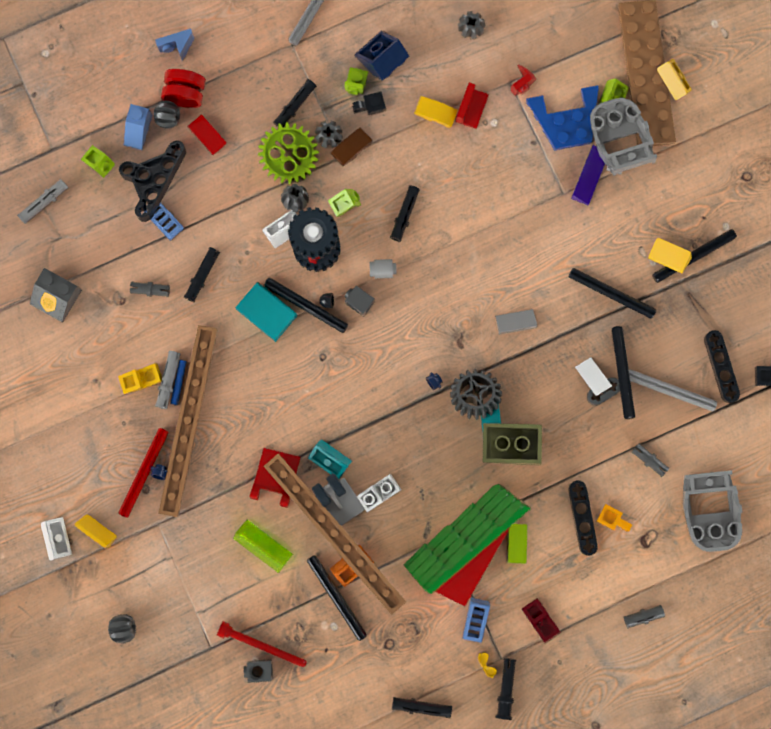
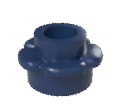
M430 372L429 376L426 377V381L432 390L441 389L440 384L443 381L437 373L433 374Z
M156 464L155 467H151V476L159 480L166 479L168 472L166 466Z

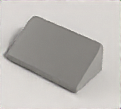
M533 309L495 316L499 335L537 328Z

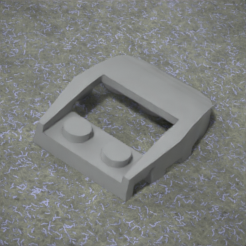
M616 98L603 102L592 110L590 122L600 157L613 176L625 170L656 162L657 154H653L652 148L654 143L650 136L649 125L642 118L641 111L634 102L625 98ZM636 133L639 134L642 144L607 154L604 143Z
M732 470L684 475L683 510L692 542L704 551L729 550L735 547L741 539V513L743 512L737 495V487L733 486L730 477L733 474ZM727 491L730 512L692 515L689 495Z

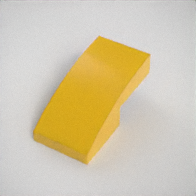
M420 96L414 114L450 128L453 125L458 110L436 100Z
M157 363L118 376L123 394L135 392L162 382V375Z

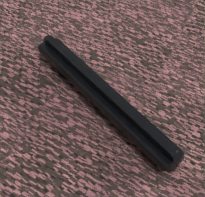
M730 229L693 250L688 265L734 240L737 237L735 231ZM665 266L652 276L655 282L659 283L677 271Z
M572 268L569 273V278L650 319L656 314L655 308L576 268Z
M272 278L266 280L264 286L339 332L344 333L347 330L348 324Z
M616 326L611 331L624 419L629 420L635 418V409L623 328Z
M315 555L308 558L307 563L357 640L361 641L366 638V632Z

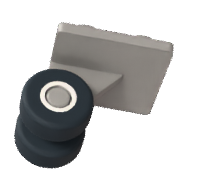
M334 473L326 478L328 484L324 487L319 483L312 487L316 498L341 526L365 510L345 478L338 480Z

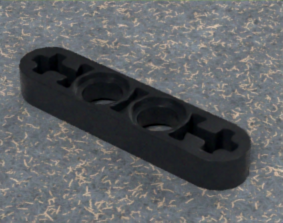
M712 330L704 337L706 350L722 400L726 403H733L739 399L740 390L724 338L719 331ZM712 335L718 338L715 343L716 347L721 346L720 349L712 351L711 348L715 347L714 342L709 341ZM715 353L723 354L724 361L722 363L715 361ZM721 371L729 373L730 378L728 381H723L720 378ZM731 382L732 385L729 386V389L731 392L735 393V395L732 396V399L731 397L726 396V393L729 392L728 387L723 388V385H727Z
M576 480L569 485L568 492L578 546L583 555L591 556L596 553L598 545L586 484ZM575 484L583 488L580 491V497L584 496L585 500L574 502V498H578L577 492L572 490L576 486ZM578 503L586 505V512L584 514H579L576 511ZM582 522H587L590 525L588 533L580 531L579 526ZM592 535V538H588L589 544H593V548L588 553L587 550L583 549V546L586 545V539L581 540V536Z

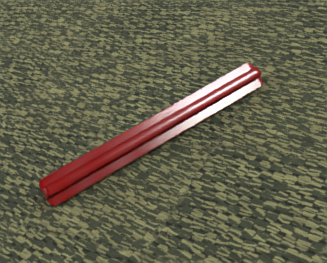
M163 428L158 429L118 512L119 515L126 518L129 517L151 471V467H153L169 434L167 430Z

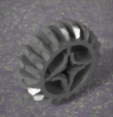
M475 368L473 373L467 370L466 376L460 373V379L455 378V385H451L452 392H450V397L453 398L451 404L455 405L456 411L461 410V416L467 413L468 419L472 415L475 416L476 420H478L479 415L485 419L486 413L492 415L493 410L498 409L497 404L501 403L500 397L502 396L501 385L496 384L497 378H491V373L485 375L484 370L477 373ZM469 385V390L464 391V394L460 395L462 389ZM473 389L477 395L479 394V399L475 394L473 395ZM492 394L490 400L483 404V399Z

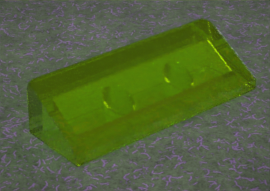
M249 520L242 524L233 537L235 541L277 573H280L293 555Z

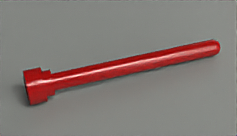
M222 621L217 636L221 638L232 637L300 667L307 665L306 660L233 630V627L225 621Z

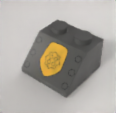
M44 268L34 284L30 305L63 323L82 290L75 284Z

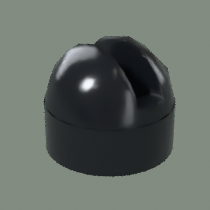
M333 293L323 294L319 300L320 304L325 308H333Z

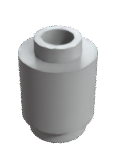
M379 259L370 262V277H375V279L393 278V274H396V263H392V259Z

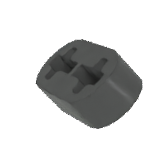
M616 378L607 379L611 384H616V391L611 389L607 392H602L603 395L597 401L596 399H591L593 391L590 390L587 393V401L591 405L597 406L613 397L620 391L619 380Z

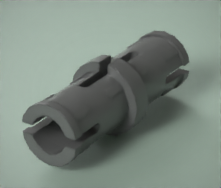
M133 281L130 286L136 287L130 288V294H146L147 297H152V295L169 297L170 294L168 292L170 291V285Z
M640 443L636 445L637 449L632 450V454L641 459L646 467L652 468L660 477H663L665 472L669 470V467L656 458V454H651Z
M659 605L647 610L641 609L640 612L624 616L623 618L627 629L636 625L643 623L646 625L650 621L664 618L665 613L663 607Z

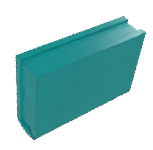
M259 282L251 288L235 307L239 313L275 342L298 316L291 307H288Z

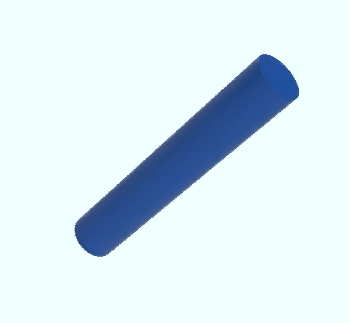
M179 360L170 403L172 405L178 406L187 361Z

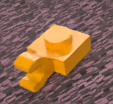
M607 504L604 505L596 522L613 531L616 526L626 532H629L632 527L631 523L621 519L622 512Z

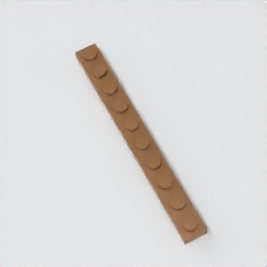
M198 325L158 514L179 517L215 346L217 328Z
M279 454L264 465L266 470L391 615L406 603L405 599L329 511L322 506L316 496Z

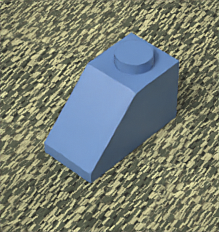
M130 105L125 122L124 146L143 150L153 116L149 108Z

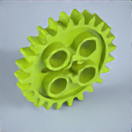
M286 122L285 128H283L279 123L278 130L271 127L272 134L266 131L267 139L261 138L264 145H259L258 148L263 150V152H259L258 156L263 157V159L259 161V164L265 163L262 170H269L268 177L272 174L275 175L273 181H276L279 177L281 178V184H283L285 179H287L288 184H291L292 179L298 183L299 177L303 180L306 179L305 173L308 175L312 174L309 168H316L312 162H318V158L314 157V155L319 153V151L314 150L318 144L311 142L315 138L314 136H307L309 130L305 133L302 132L303 126L296 129V123H294L291 128L288 122ZM290 136L293 140L292 144H285L283 137ZM275 142H279L286 151L291 150V156L285 157L286 152L277 146ZM273 149L278 150L280 157L272 158L270 151ZM304 149L306 157H299L297 150ZM293 158L299 161L301 165H298ZM286 162L292 163L294 170H285L284 164Z

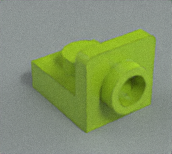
M350 67L347 81H345V90L352 95L363 94L368 71Z
M93 145L81 158L86 165L103 178L115 165L105 153Z
M344 189L328 200L336 217L342 216L354 207L361 206L360 197L353 189Z

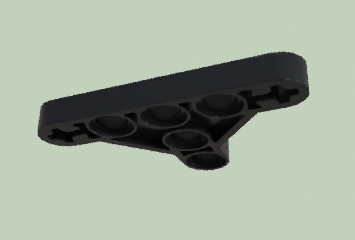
M181 141L171 142L165 153L140 164L126 161L119 166V173L122 178L133 182L140 199L135 207V214L142 222H147L153 218L186 155V148ZM167 163H174L171 168H164ZM126 168H133L131 173H123ZM149 173L146 179H140L141 174ZM159 178H165L164 183H156ZM152 193H156V194H157V197H156L155 199H153V200H149V199H148V196H149L150 194H152Z

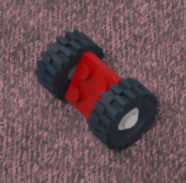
M309 207L307 211L300 210L299 215L295 214L293 216V221H290V228L288 229L289 240L295 258L303 268L306 267L309 271L319 272L322 269L325 271L327 267L331 268L333 263L337 262L340 255L341 246L336 221L324 209L320 211V208L315 207V210H311V207Z

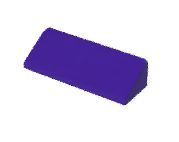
M592 145L571 197V199L585 205H589L605 165L595 145Z

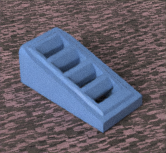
M160 203L158 207L160 209L154 214L151 221L171 241L184 227ZM163 213L166 214L159 221L156 220ZM170 218L171 221L164 227H162L161 225L164 224ZM175 224L176 227L168 233L167 230Z
M470 598L462 639L482 643L490 609L489 601ZM474 606H475V607H479V608H484V611H483V610H479V609H474ZM472 614L481 615L482 618L472 617ZM470 622L479 623L481 626L471 625ZM469 629L479 631V635L469 633L468 631Z

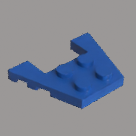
M598 85L581 88L583 108L547 114L543 96L526 99L528 107H530L535 119L541 125L554 151L592 143L593 132L590 115L597 105Z

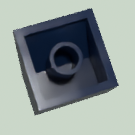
M380 31L354 54L373 76L382 81L388 78L398 66L404 64L405 60L409 57L400 40L383 31Z

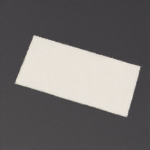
M592 358L575 367L596 396L612 387Z

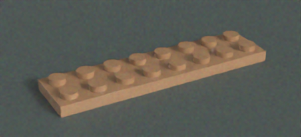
M656 0L619 3L618 11L631 101L637 105L641 111L642 118L649 125L650 136L654 143L653 146L675 144L676 138L669 89L657 71V68L665 64ZM636 133L637 145L642 144L638 133Z

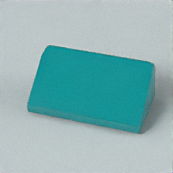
M320 440L308 456L309 460L330 475L334 473L338 480L352 462L323 440Z

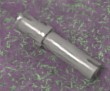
M59 179L51 188H46L44 190L45 193L17 216L26 224L49 203L55 202L56 198L69 187L62 179Z
M175 351L168 352L162 382L158 386L159 393L155 407L161 409L168 408L169 397L173 393L172 386L180 353Z

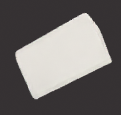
M290 210L262 229L274 248L289 240V223L293 221V216L296 214L293 210Z
M63 517L42 522L41 528L49 560L72 555Z

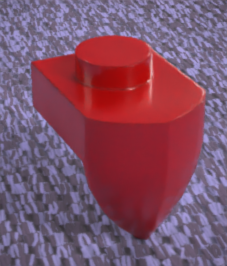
M519 64L517 66L523 77L512 84L511 92L514 96L527 92L530 89L529 86L537 79L529 69Z

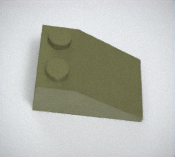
M483 423V463L541 465L542 425Z

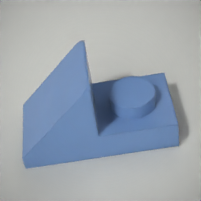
M190 28L155 39L160 53H169L178 48L179 55L183 60L194 40V36Z

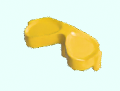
M478 653V661L486 676L494 678L497 669L486 665L489 658L488 653Z

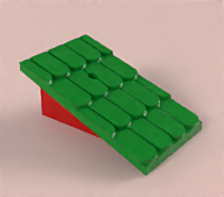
M500 484L494 485L475 504L472 503L451 525L445 526L428 544H424L404 566L426 592L430 594L436 592L465 607L510 527L531 508Z

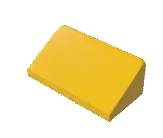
M674 59L657 68L675 100L692 91Z
M657 238L648 259L683 273L691 260V252L661 238Z
M88 514L84 515L74 524L75 527L104 548H109L117 538L113 532Z

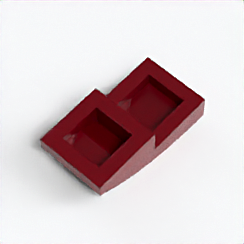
M538 598L521 609L545 644L561 633Z

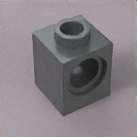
M355 286L354 289L350 288L344 296L346 298L345 304L363 317L375 303V298L358 286Z
M272 660L248 661L247 666H244V678H247L248 683L272 681ZM255 666H260L263 669L262 676L254 675L253 668Z

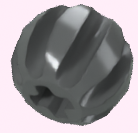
M468 11L467 15L463 14L460 17L458 30L462 32L461 35L464 38L470 36L471 40L476 39V35L481 36L484 32L485 20L481 19L482 15L480 13L473 14L472 11Z
M169 100L159 102L154 109V120L157 125L165 129L175 127L180 120L179 106Z
M326 121L321 122L322 127L317 126L315 131L317 143H322L324 148H327L329 145L332 148L337 147L336 142H341L343 138L341 127L336 126L334 121H331L329 124ZM330 132L331 137H327V133Z
M297 184L288 185L281 194V202L287 210L298 212V210L306 208L309 202V194L303 186H298Z
M119 614L110 620L108 632L112 641L124 644L130 642L135 637L136 624L131 616Z

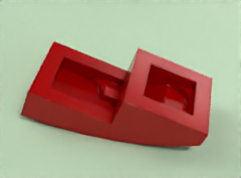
M202 114L187 126L211 155H214L227 144Z

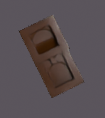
M360 127L345 138L330 154L342 166H345L356 158L359 152L368 147L373 140Z

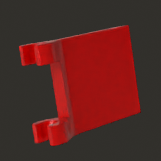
M263 448L249 497L258 501L261 489L281 494L280 506L288 508L290 496L266 470L264 465L279 454L297 474L301 457Z

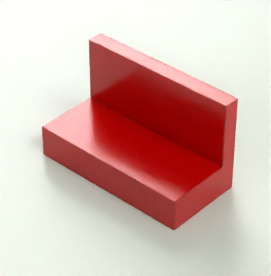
M469 82L456 116V122L477 129L489 94L475 90L476 84Z

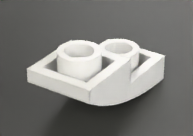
M389 474L363 491L357 498L365 510L369 512L398 493L401 488L393 476Z

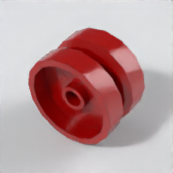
M185 69L166 70L163 81L166 86L162 88L161 99L163 101H172L182 108L201 107L203 100L201 91L205 88V77Z

